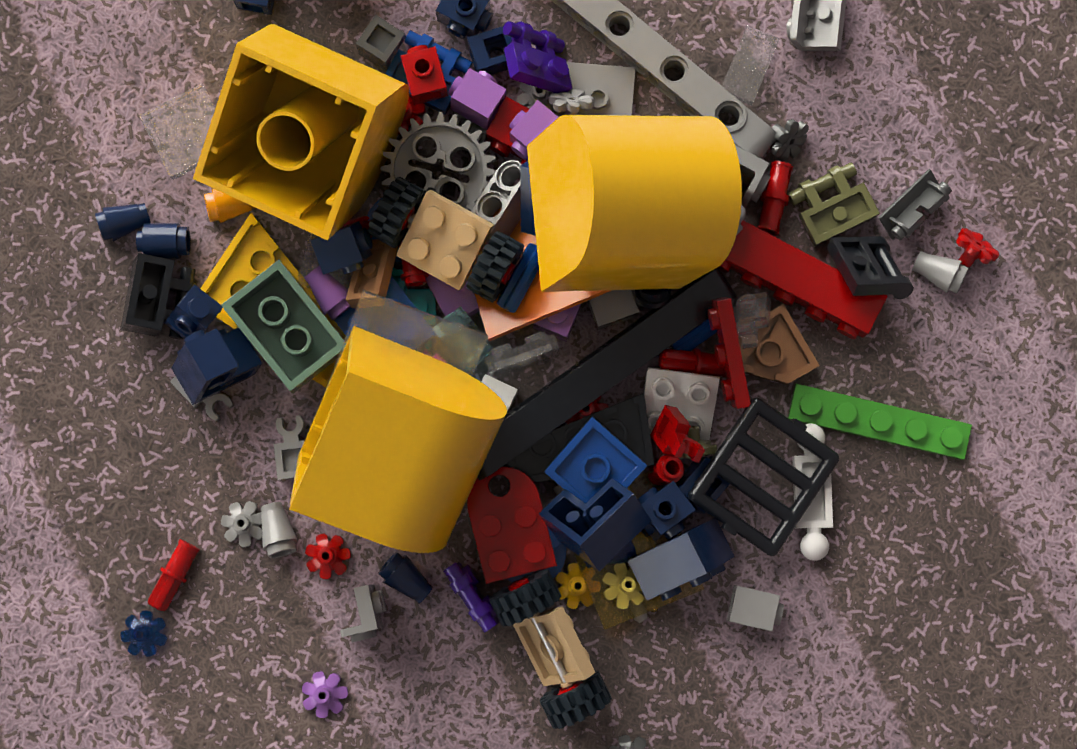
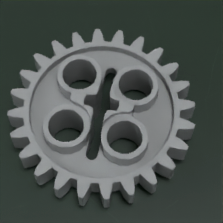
M439 112L436 122H432L429 115L425 113L424 124L420 126L413 118L410 119L412 130L409 132L399 127L398 130L403 138L400 141L390 138L389 142L395 150L394 152H383V156L390 160L391 164L380 167L382 172L390 174V178L382 181V185L389 187L391 182L395 181L397 177H402L408 181L412 175L422 174L426 178V185L423 189L426 192L432 190L442 195V190L447 185L455 184L459 186L461 194L454 203L471 211L489 183L487 178L493 177L496 170L487 166L495 162L496 157L484 154L491 147L490 142L480 144L478 142L483 132L477 130L470 134L471 121H466L460 127L458 126V116L456 114L452 116L449 123L445 122L442 112ZM425 140H432L437 145L435 154L428 158L419 156L418 147L420 143ZM460 150H465L471 154V162L464 168H457L452 164L453 155ZM416 160L432 167H438L440 162H442L448 172L468 176L470 181L465 183L446 175H440L439 179L435 180V175L430 170L410 166L409 161Z

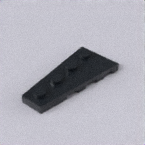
M644 393L554 429L508 462V467L525 473L533 482L553 480L544 470L592 416L643 460L647 466L655 465Z

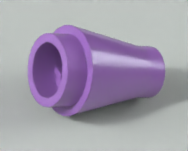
M320 266L304 277L324 315L328 314L334 320L351 307L346 301L348 289L329 273L323 275Z

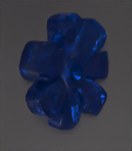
M149 610L142 611L140 619L135 615L128 616L125 624L129 627V630H123L120 633L123 642H131L127 651L132 655H138L143 649L146 657L155 655V645L164 646L167 642V636L160 633L166 626L163 618H157L152 621L153 613Z

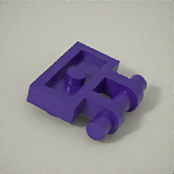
M506 22L503 26V33L512 38V42L504 48L510 79L557 94L572 90L566 59L555 56V52L561 53L564 50V40L557 38L556 34L547 30L540 32L533 30L530 24L524 22Z
M455 562L443 571L451 582L449 584L455 594H459L469 609L468 614L474 622H478L484 633L500 622L489 601L490 595L483 597L476 587L480 580L470 565L467 564L463 567L460 562Z

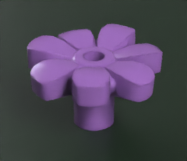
M322 671L314 673L312 677L314 683L305 682L302 687V692L309 695L303 701L304 708L311 710L316 707V716L319 718H326L329 709L335 714L340 713L344 707L339 699H344L348 696L347 687H338L341 677L336 673H332L326 679ZM322 692L325 693V695H326L325 698H323V697L321 696V693H322Z

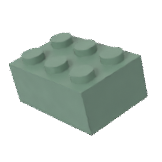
M277 260L221 304L293 394L341 357L346 345L343 338L280 260Z

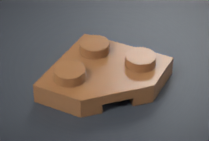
M784 304L737 330L745 374L788 385L820 366Z

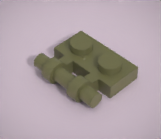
M852 162L842 167L836 165L828 169L826 175L813 181L805 180L798 184L799 188L787 193L793 206L803 201L808 203L810 209L800 213L799 218L814 247L880 214L864 182L855 187H850L847 179L857 175L856 168ZM834 186L838 195L822 202L818 194Z

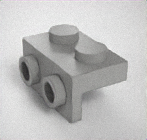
M791 0L793 5L792 18H789L787 22V37L790 42L802 51H841L846 0Z
M374 584L354 588L361 625L340 630L341 637L350 635L352 642L376 637L375 629L383 627L381 613L387 611L382 590L376 591Z

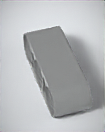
M506 161L499 166L471 210L472 213L494 224L485 245L488 244L489 239L492 235L494 236L496 231L510 236L521 219V183L519 181L518 184L512 186L516 179L520 178V166L522 164L518 161ZM502 208L500 213L497 216L493 217L494 213L498 209Z

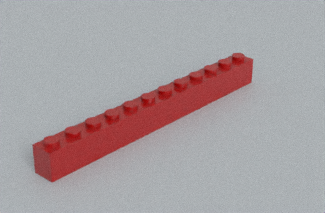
M505 97L486 131V141L491 143L490 149L503 157H508L511 153L522 159L511 148L513 143L510 141V131L512 129L509 128V125L521 110L527 113L529 108L508 97ZM522 159L521 164H524L526 160ZM744 220L740 223L743 229L736 235L728 257L718 267L721 271L728 273L732 269L742 274L741 280L753 288L760 289L762 285L775 292L773 297L776 300L792 306L795 302L807 308L805 311L807 316L824 323L825 319L832 321L838 325L836 329L838 332L851 339H856L857 336L864 338L869 334L888 297L887 295L853 296L838 269Z

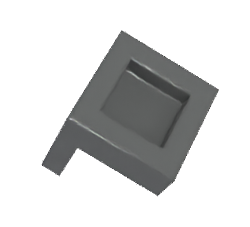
M375 15L356 42L359 55L387 71L391 64V59L406 39V34Z

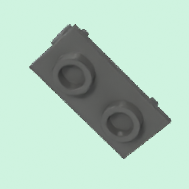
M928 169L878 218L892 240L897 238L901 241L904 237L909 238L926 220L922 212L925 210L932 214L944 202L949 200V194L952 190L943 181L939 184L932 171Z

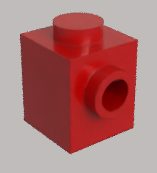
M427 45L415 46L408 49L407 54L400 55L414 105L448 96L435 46L430 48Z

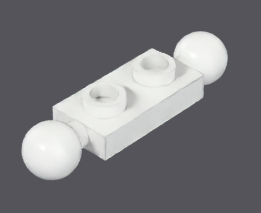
M812 423L805 424L807 426L805 431L822 443L825 442V433L820 426ZM798 444L804 450V456H793V466L810 478L822 460ZM831 474L795 527V529L807 528V534L800 542V550L804 557L812 561L823 559L829 551V542L821 534V528H833ZM793 484L795 502L802 490Z

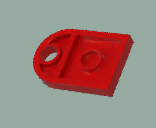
M501 467L485 479L478 480L477 478L468 496L467 508L486 584L557 566L548 526L539 515L543 510V506L534 482L525 473L510 467ZM496 476H504L510 482L509 492L502 497L494 496L489 489L491 480Z

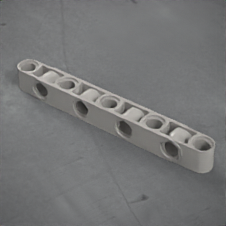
M551 0L628 65L636 67L635 70L690 116H713L719 119L718 115L721 113H731L736 118V124L726 126L736 146L762 158L777 141L774 138L776 132L766 122L618 0ZM614 24H622L626 26L628 32L625 35L617 36L610 31V27ZM669 68H676L681 72L682 78L677 81H671L666 78L664 71Z

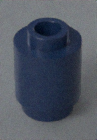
M179 223L144 224L142 231H137L136 234L137 251L165 259H180L181 255H189L191 249L189 227H181Z

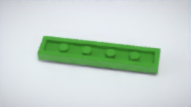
M797 383L794 386L787 417L790 420L794 418L802 423H812L823 428L959 460H965L972 424Z

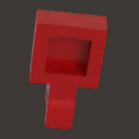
M665 405L650 434L663 454L681 458L683 453H685L692 461L699 463L705 452V449L697 441L688 437L691 425L679 409Z

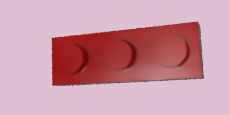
M724 297L711 300L713 308L708 309V319L711 330H717L720 343L714 345L717 364L718 366L724 365L726 380L721 381L725 402L730 401L731 406L736 409L749 407L751 402L731 298Z

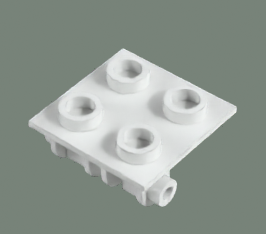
M648 367L645 376L644 396L650 434L664 406L669 405L678 408L691 426H699L701 440H709L720 377Z

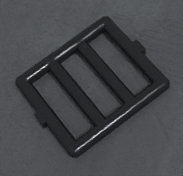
M756 397L750 400L751 405L744 409L689 491L688 498L695 505L723 523L721 528L733 536L738 534L767 555L775 556L839 462V455L805 431L807 426L794 418L791 421L762 399ZM758 415L822 460L810 478L747 434V431ZM737 446L746 450L802 490L791 508L726 464ZM717 476L782 520L771 538L765 536L706 494Z

